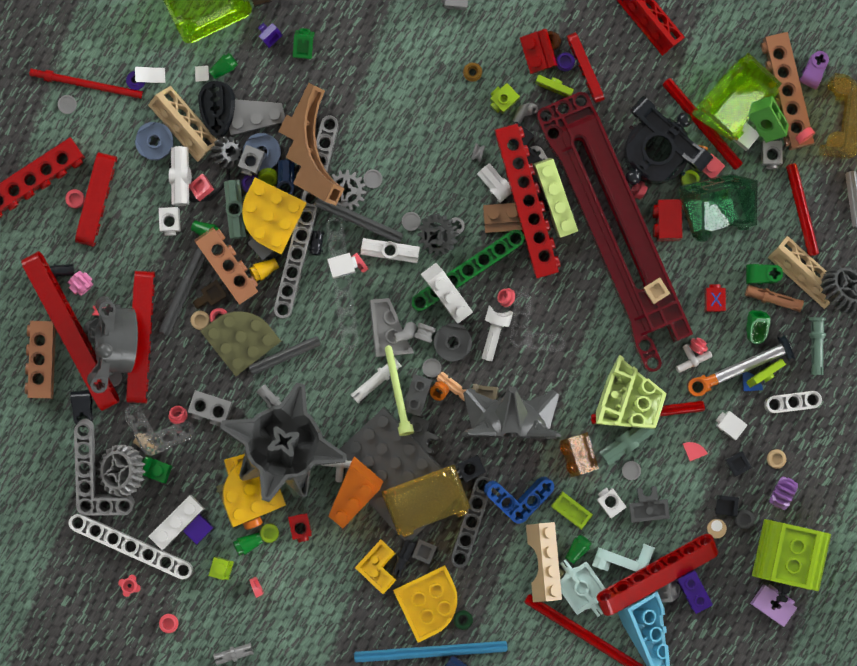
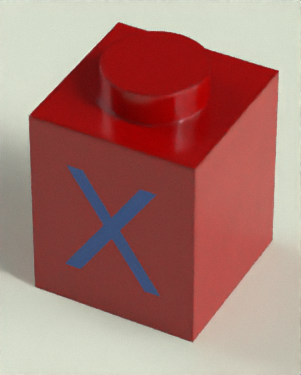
M710 284L709 288H705V312H725L726 288H721L720 284Z

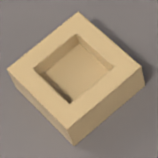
M661 278L656 279L643 288L653 304L670 294Z

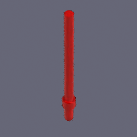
M31 68L29 76L42 78L47 82L57 81L142 99L143 91L56 74L51 70L41 71Z

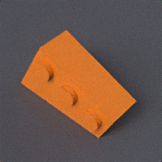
M355 456L328 516L342 529L372 499L383 484V480Z

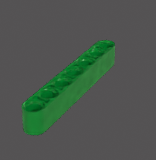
M519 230L510 231L447 273V277H455L458 283L455 288L458 289L521 247L524 242V234ZM517 234L520 236L521 242L513 244L510 237ZM502 245L505 248V252L501 255L496 254L494 251L495 246ZM480 256H487L489 263L481 265L478 261ZM465 266L472 267L473 274L470 276L464 275L462 272ZM429 286L412 298V307L415 311H425L440 301L438 297L431 295V288ZM423 298L426 304L424 307L418 308L415 306V300Z

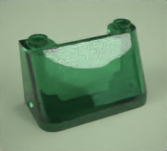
M728 174L679 187V197L692 237L696 238V241H708V238L712 237L711 231L729 226H736L739 230H748L749 227L757 225L758 180Z

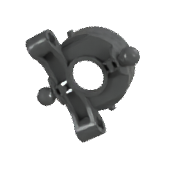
M101 296L96 300L95 307L99 313L98 319L88 321L84 325V331L88 334L87 338L92 343H95L96 359L98 361L87 377V382L95 393H102L107 389L109 375L113 376V372L130 373L134 367L137 352L138 325L135 310L133 308H121L120 304L114 305L113 301L107 296ZM98 379L101 380V382L98 381V384H94Z

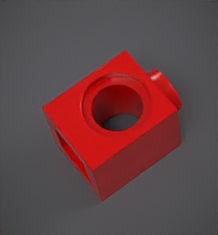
M308 513L288 517L292 539H297L298 542L308 541L309 536H312ZM297 523L305 524L306 531L303 534L296 531Z

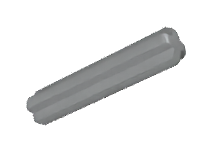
M856 171L846 172L845 176L852 226L856 228L857 174Z

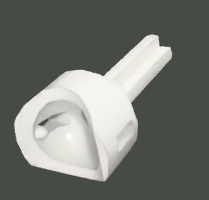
M490 305L488 306L485 320L491 326L482 359L493 361L501 327L510 326L513 315L512 311L497 313L493 311Z

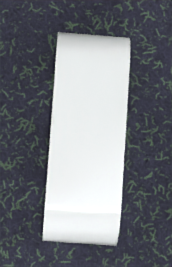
M816 391L768 397L764 402V407L769 413L813 409L820 406L822 397ZM811 394L816 397L814 405H810L807 401L808 396ZM790 397H794L797 400V405L794 408L788 404ZM772 399L778 402L776 410H772L769 406V402Z

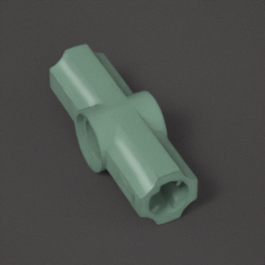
M240 180L225 181L224 191L230 239L246 238V227L242 215ZM233 205L240 206L238 214L230 213V208Z
M638 427L628 429L599 453L609 466L624 454L627 455L640 445L639 443L655 433V430Z

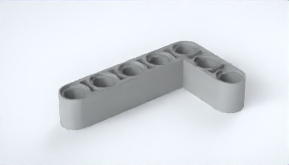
M82 419L74 428L77 511L81 515H128L135 504L134 498L131 495L117 497L111 494H96L94 424L89 419ZM84 425L89 429V432L83 433L79 427ZM80 445H87L89 452H83L80 449ZM82 463L88 464L89 467H90V470H89V471H84V470L81 468V464H82ZM87 482L91 488L86 490L82 487L81 483ZM88 501L91 504V508L83 507L82 502ZM127 501L130 507L123 508L120 502ZM101 502H109L110 508H104Z

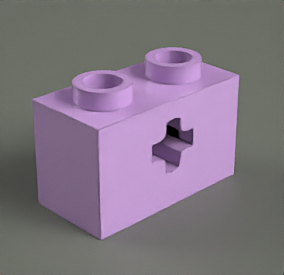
M770 584L768 587L762 585L750 604L784 627L797 609L793 605L795 601L785 595L788 601H777L778 608H772L773 605L770 602L772 600L776 601L779 591Z

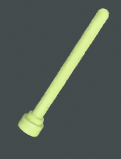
M388 345L385 347V353L400 419L398 432L399 436H407L414 433L413 424H410V421L407 419L393 349Z

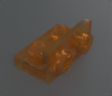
M588 432L560 441V449L567 463L566 469L571 477L599 469Z

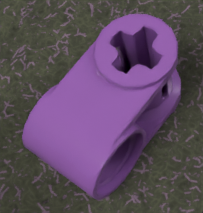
M817 51L811 55L802 71V77L799 78L800 83L815 90L818 88L829 62V57L825 52ZM820 56L823 63L818 65L815 58Z

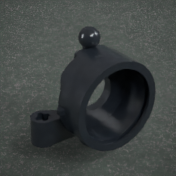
M642 96L630 109V112L641 123L636 127L632 125L629 127L631 133L624 146V159L629 169L626 174V180L629 184L635 185L640 180L649 184L667 183L679 174L684 176L686 173L683 169L687 163L701 173L713 159V156L707 150L688 138L684 128L692 123L690 114L680 113L677 116V121L668 119L645 96ZM660 136L667 139L670 143L671 154L665 161L656 162L647 156L645 150L646 143L652 137Z

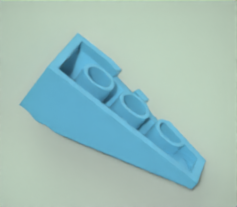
M655 591L619 611L618 615L646 666H670L669 650L665 641L667 630L663 620L665 609L658 591Z

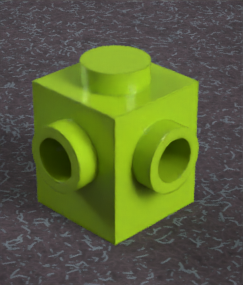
M506 83L501 89L498 86L490 94L492 96L490 98V106L496 113L501 112L504 114L520 99V96Z

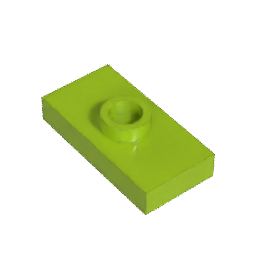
M538 75L535 83L564 97L571 96L574 90L562 85V81L552 78L550 80L541 75Z
M783 359L772 363L747 380V385L751 388L763 380L765 383L775 377L773 373L785 366V362Z
M563 491L551 505L553 509L581 530L593 515Z

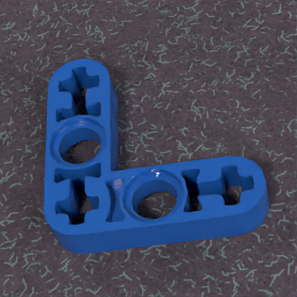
M540 477L518 500L496 481L486 483L484 493L513 522L520 524L526 521L553 492L554 483L547 477ZM544 483L548 486L547 489L542 487ZM493 487L500 493L498 497L491 491ZM530 496H535V502L530 505L527 504V499ZM510 498L509 505L503 507V499ZM517 511L520 512V517L516 516L515 513Z

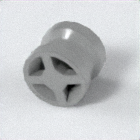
M418 323V330L414 334V338L431 343V337L435 333L436 328Z

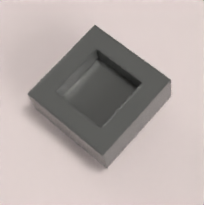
M419 539L412 557L430 564L437 546Z

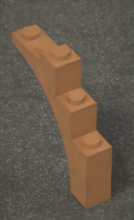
M308 83L293 116L286 115L278 132L294 140L286 156L287 159L301 166L293 184L319 199L336 206L345 188L336 183L326 172L319 157L315 135L316 118L325 90Z

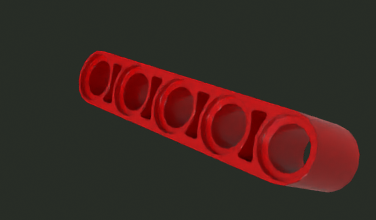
M98 152L96 155L75 236V243L94 247L96 244L94 241L99 233L101 225L99 221L100 217H103L104 202L108 198L109 183L113 179L115 171L113 167L115 162H117V156Z

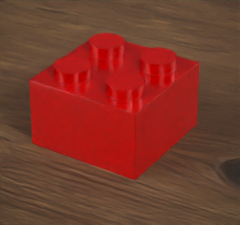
M682 199L658 200L656 205L652 207V216L656 218V224L653 226V237H657V242L680 241L683 238Z

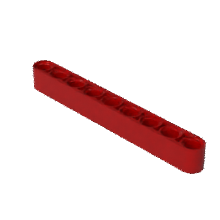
M37 251L21 261L22 266L98 408L104 411L119 403V396L109 378L107 389L104 392L95 393L92 391L87 382V377L98 363L96 353L43 254ZM98 379L94 384H98V381L101 382V380Z

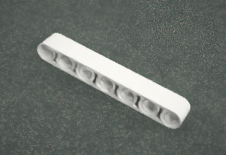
M76 514L69 519V527L73 531L179 579H187L193 573V566L189 562L88 516ZM77 517L83 520L81 528H77L74 525V520ZM94 525L99 526L101 529V533L98 536L92 534V527ZM112 533L118 536L116 544H112L109 541V536ZM129 541H133L136 544V549L133 552L127 549ZM146 549L153 551L154 556L151 560L146 559L144 556ZM164 557H168L171 560V565L168 568L162 565L161 561ZM181 565H186L189 568V572L185 576L179 572Z

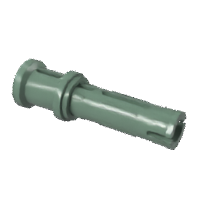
M809 317L811 321V333H809L812 343L811 375H824L823 343L826 337V333H824L826 317Z

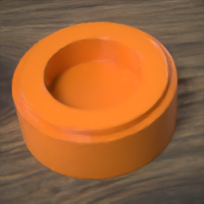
M261 516L243 523L244 529L249 530L260 526L263 523Z

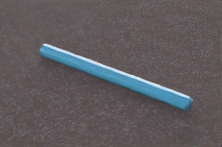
M497 641L354 652V661L357 663L506 652L507 642Z

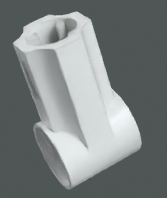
M490 163L477 173L490 189V193L494 194L498 199L499 203L511 194L509 182L502 178Z

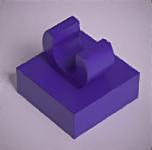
M262 23L258 27L261 31L259 37L268 48L283 36L273 23L268 27Z

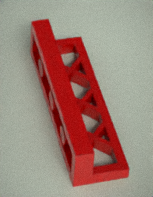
M617 0L662 56L685 38L655 0ZM670 32L676 36V40L671 36Z

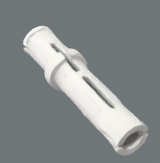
M394 357L396 368L398 370L400 367H402V365ZM388 363L382 368L379 367L377 373L350 394L358 404L382 382L390 379Z

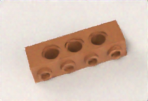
M212 227L194 241L240 305L258 292L256 288L258 283L253 276H247L245 271L248 269L242 261L238 262L234 256L237 253L232 246H226L223 241L225 236L220 229L216 231ZM216 244L222 246V251L218 254L212 252V247ZM231 260L233 262L232 268L224 269V261ZM236 276L244 277V282L241 285L234 283Z
M30 321V325H27V337H30V342L26 346V355L29 356V363H26L25 373L28 375V383H25V394H28V398L53 399L56 328L52 321ZM43 335L45 343L42 346H38L36 340L39 336ZM42 354L45 361L42 365H38L36 357ZM38 374H42L44 381L38 385L35 382V377Z

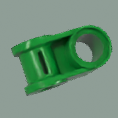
M747 264L746 284L777 283L782 279L784 273L778 265ZM773 269H775L776 273H779L775 279H773L772 275H769Z

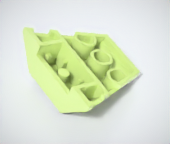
M619 355L606 380L596 410V424L655 429L666 393L649 378L646 379L642 376L637 368L630 366L624 361L625 358Z

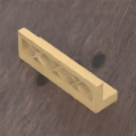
M171 86L156 94L148 104L184 147L189 148V153L197 162L211 151V147L215 146L214 141L217 140L215 136L209 132L202 121ZM169 94L173 98V102L168 101L164 95ZM178 109L183 110L186 113V116L181 115L178 112ZM190 123L195 124L198 127V130H194L190 126ZM203 137L207 138L212 144L207 146L203 141Z
M787 236L768 258L775 265L780 266L788 277L825 309L830 302L825 300L826 295L821 293L823 288L820 285L826 270ZM787 244L792 249V252L789 251L784 245ZM800 258L805 260L806 264L802 263ZM814 271H817L821 277H818Z

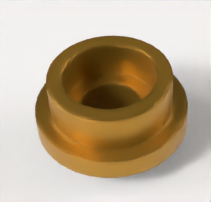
M468 63L464 67L463 75L466 80L475 82L481 78L482 68L477 63ZM471 69L476 70V74L474 76H471L469 74V71Z

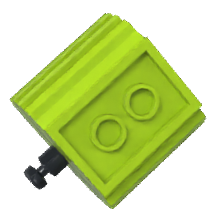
M764 519L752 576L778 582V591L781 594L776 597V600L780 602L788 601L785 594L790 592L791 585L819 591L831 534Z

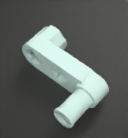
M643 544L639 559L634 561L598 547L592 566L608 571L611 563L637 572L649 565L655 548Z

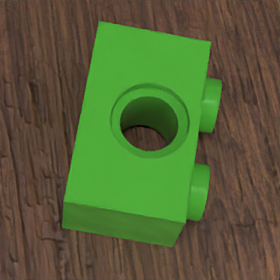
M773 96L751 103L748 112L751 122H754L759 136H762L766 143L787 136L789 124Z

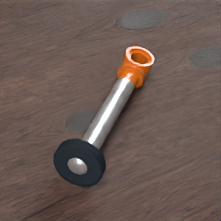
M784 334L781 338L778 336L780 345L707 377L702 375L691 379L687 385L688 392L692 396H702L706 392L711 391V387L783 355L786 356L789 362L791 358L795 360L791 345ZM696 381L702 384V390L699 393L692 389V385Z

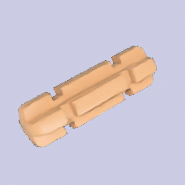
M441 372L437 377V381L447 384L451 392L455 395L458 394L459 398L465 401L463 393L466 389H462L461 385L452 378L449 379L448 375L444 372Z

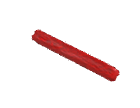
M796 163L786 166L807 252L809 256H815L819 254L799 171Z

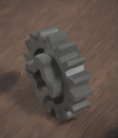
M440 213L429 215L423 219V224L418 226L422 231L417 234V236L422 237L419 243L425 244L423 249L429 248V254L435 252L436 256L444 255L454 249L453 245L458 243L454 238L459 233L454 232L457 226L451 225L453 220L447 221V215L441 216Z

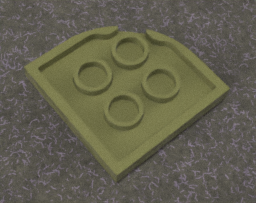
M243 311L225 313L200 331L235 376L239 375L281 342L266 321L253 313Z

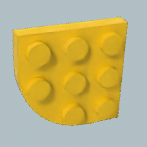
M255 177L243 202V221L249 234L259 244L282 255L307 202Z
M243 461L230 471L222 491L223 505L232 527L286 506L280 489L270 502L262 500L260 477L245 481L240 479L239 474Z
M445 565L393 590L418 643L441 632L451 622L455 614L457 591Z

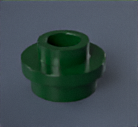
M461 610L454 616V624L458 629L466 630L473 623L472 615L468 611ZM462 616L467 618V622L464 624L459 621Z

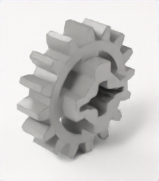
M340 170L339 176L332 174L335 182L343 179L340 186L344 188L347 182L348 189L351 190V192H347L345 199L342 193L341 202L338 201L337 204L345 208L349 207L352 211V206L354 205L359 208L358 202H364L361 196L366 195V191L362 190V188L366 187L365 183L360 184L362 177L356 178V172L349 175V170H346L345 174H342ZM350 179L357 184L358 188L350 184ZM352 196H357L354 201L348 203Z

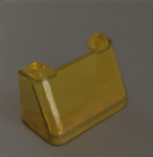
M835 73L828 79L827 90L834 93L835 100L844 101L841 132H833L827 137L826 144L820 145L819 155L851 159L857 155V81L846 74Z
M455 464L381 492L397 534H402L403 538L414 534V529L454 514H457V517L468 514L467 509L471 508Z

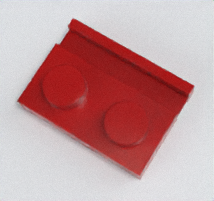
M547 29L520 37L530 74L557 66Z

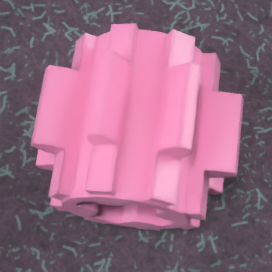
M81 271L74 274L67 282L70 285L69 289L74 294H79L80 296L84 295L93 286L92 278L87 273H82Z

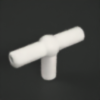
M685 344L682 348L689 360L676 366L677 372L681 373L691 367H697L699 363L712 358V353L707 351L702 355L695 356L689 347L690 345Z
M346 460L345 463L324 464L322 466L336 467L335 481L341 483L343 482L344 468H349L352 461Z

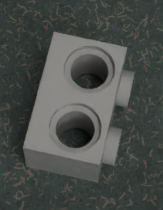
M195 390L188 412L192 413V418L202 421L204 417L210 419V424L221 426L222 420L228 419L233 402ZM198 401H204L206 404V408L202 412L196 409ZM220 406L224 409V414L222 417L217 418L214 415V410Z

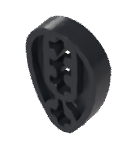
M210 81L199 92V110L209 132L213 136L222 137L227 133L232 123L235 110V94L227 83ZM219 87V91L213 92V89ZM220 97V100L214 102V98ZM220 106V110L214 111V108ZM221 125V129L215 130V127Z

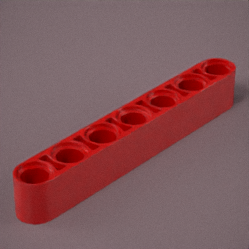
M135 271L132 308L135 310L137 317L138 342L134 367L128 373L127 403H147L146 392H148L149 382L147 380V372H149L150 366L148 355L151 350V315H153L154 304L152 303V296H154L155 284H153L155 272Z
M711 534L701 535L598 593L597 600L602 613L606 616H611L714 559L718 555V549Z

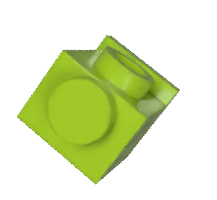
M215 556L208 576L229 580L234 561Z

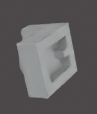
M677 580L656 590L662 603L673 602L679 597L680 586L677 584Z

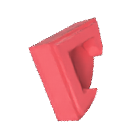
M358 253L354 254L353 256L356 258L358 268L361 272H366L368 267Z
M682 443L689 461L708 454L697 443Z
M256 577L249 579L256 598L263 595L264 592Z

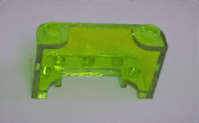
M163 0L185 43H193L247 17L252 11L249 0Z
M747 53L733 64L691 114L728 140L732 141L735 139L737 141L744 134L742 130L749 120L748 112L751 103L769 96L774 98L780 92L778 88L782 83L750 53Z

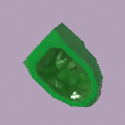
M751 310L747 316V339L750 343L757 345L763 343L768 336L770 316L763 311Z

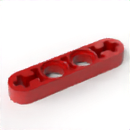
M574 32L567 35L568 43L575 59L577 58L580 65L578 66L582 75L586 77V84L594 102L598 103L605 100L577 33Z

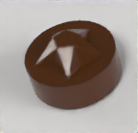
M548 31L552 48L556 50L561 44V38L558 33Z

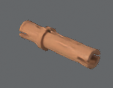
M748 284L745 296L761 300L762 303L768 302L801 312L804 304L803 300L769 291L768 288H758Z

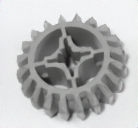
M122 444L106 449L107 454H103V460L99 461L101 468L97 469L100 471L98 478L102 479L100 485L104 486V490L109 492V494L117 497L129 496L131 493L137 492V488L142 487L140 481L145 480L142 475L146 472L143 470V466L146 464L141 462L143 457L139 455V451L134 450L132 446Z

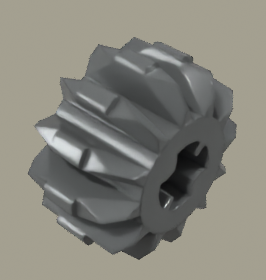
M225 136L221 137L220 140L214 141L215 146L210 148L214 152L210 157L216 159L214 164H220L222 169H231L237 166L242 156L239 152L243 150V148H238L239 141L234 142V137L227 138Z

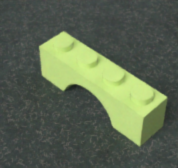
M548 158L532 164L547 200L557 236L561 238L578 232L554 159Z

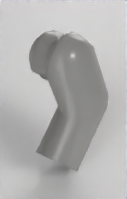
M534 103L520 105L512 122H518L521 125L524 116L533 115L538 112V106Z
M408 322L403 331L394 333L395 342L412 339L417 330L416 324Z

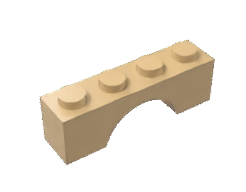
M555 522L526 525L527 543L534 549L538 559V573L535 580L531 583L533 602L562 600Z

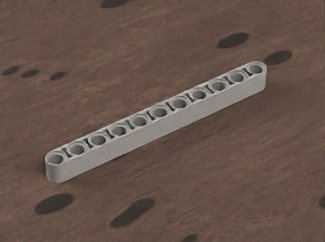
M329 115L322 119L316 140L319 157L326 160L324 165L326 172H328L339 128L337 119ZM333 121L335 127L328 130L325 128V123ZM328 139L331 143L328 148H322L320 142ZM304 190L301 200L306 202L307 196L311 193ZM307 203L302 215L310 213L312 219L309 222H303L300 217L293 231L274 306V312L280 319H287L292 314L318 212V207L314 203ZM300 231L307 233V238L304 241L297 239V234ZM294 250L302 251V257L300 259L296 260L292 258V253ZM289 269H297L298 274L295 278L288 277L287 272ZM285 287H292L293 293L291 296L286 297L283 295ZM281 305L288 307L286 315L278 313V308Z

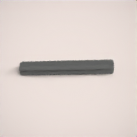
M315 336L250 365V372L252 375H255L319 347L321 342Z

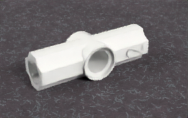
M176 146L171 148V168L169 169L172 205L186 206L189 205V184L192 181L191 169L189 167V148Z
M363 238L360 255L418 263L420 247L398 244L392 241L385 242ZM393 246L396 252L394 255L388 256L385 254V248Z

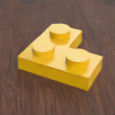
M380 539L355 569L384 594L396 579L383 567L396 553Z

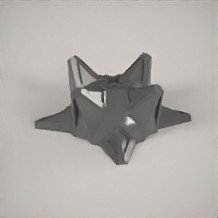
M296 383L280 405L272 406L257 414L253 419L222 420L220 429L245 446V456L239 474L240 479L245 481L260 477L261 497L266 502L271 501L285 482L301 497H304L308 494L310 470L314 465L346 462L347 454L324 439L313 417L307 413L304 384Z
M510 387L504 397L498 398V400H492L471 388H468L463 393L471 429L465 430L461 437H517L532 439H557L556 437H561L560 433L550 429L559 394L554 390L548 391L547 394L532 400L525 401L524 398L520 397L515 387Z

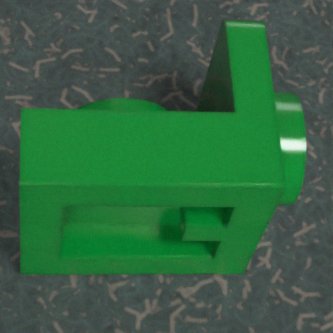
M300 28L295 31L293 44L294 58L312 59L314 32H310V29Z
M146 456L142 461L146 464L143 466V470L146 472L142 476L166 484L173 466Z

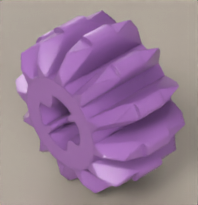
M781 477L771 494L770 503L778 509H787L797 491L798 483L790 478Z

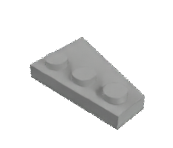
M235 99L234 116L229 127L231 136L282 124L285 119L282 103Z
M390 299L369 300L375 357H385V347L388 345L392 347L394 356L414 354L408 340L397 343L394 340L393 334L401 332L403 329Z

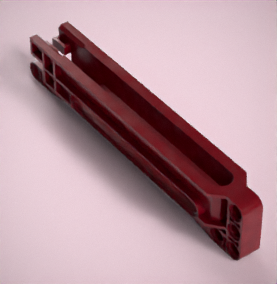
M578 92L541 108L537 113V123L546 143L560 162L629 321L634 347L646 371L655 372L660 369L662 362L654 342L647 334L666 326L674 343L692 335L693 332L602 122L589 96L585 92ZM581 97L585 99L586 104L578 106L575 100ZM560 105L567 106L568 112L566 114H561L558 111ZM546 112L550 114L551 119L543 121L540 115ZM548 131H557L558 137L551 139L548 136ZM575 141L581 142L643 283V288L656 279L661 278L670 292L668 296L655 304L651 302L644 289L636 288L575 148ZM643 340L649 343L647 351L641 350L639 346ZM649 358H654L657 361L656 368L651 369L648 367L647 361Z

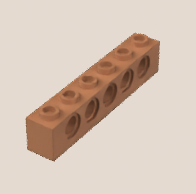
M788 32L767 36L763 39L764 43H761L763 54H767L768 61L765 62L767 72H771L772 75L770 86L772 91L776 92L777 98H774L789 124L787 136L783 137L784 144L789 146V150L811 146L814 144L813 136L804 143L799 144L795 139L799 133H794L791 130V125L796 124L799 126L800 132L810 127V122ZM780 51L782 59H776L773 52ZM779 69L786 71L787 76L785 78L778 75ZM782 88H789L791 96H785L782 93ZM787 106L795 108L796 112L794 115H790L787 112Z

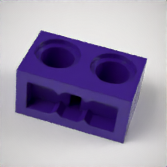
M695 570L676 579L693 613L697 614L713 605Z

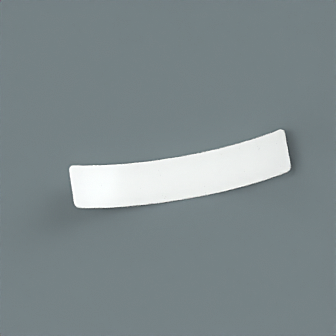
M135 67V81L165 83V68ZM195 67V82L208 81L209 67Z

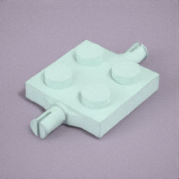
M567 559L563 560L564 563H559L566 572L563 578L560 579L561 593L574 612L578 615L584 610L591 608L597 617L600 614L602 615V610L597 604V595L606 588L587 561L574 568L571 567Z

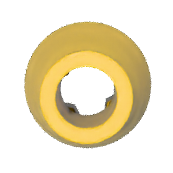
M275 258L252 264L249 270L257 282L264 280L273 271L278 269L279 266Z

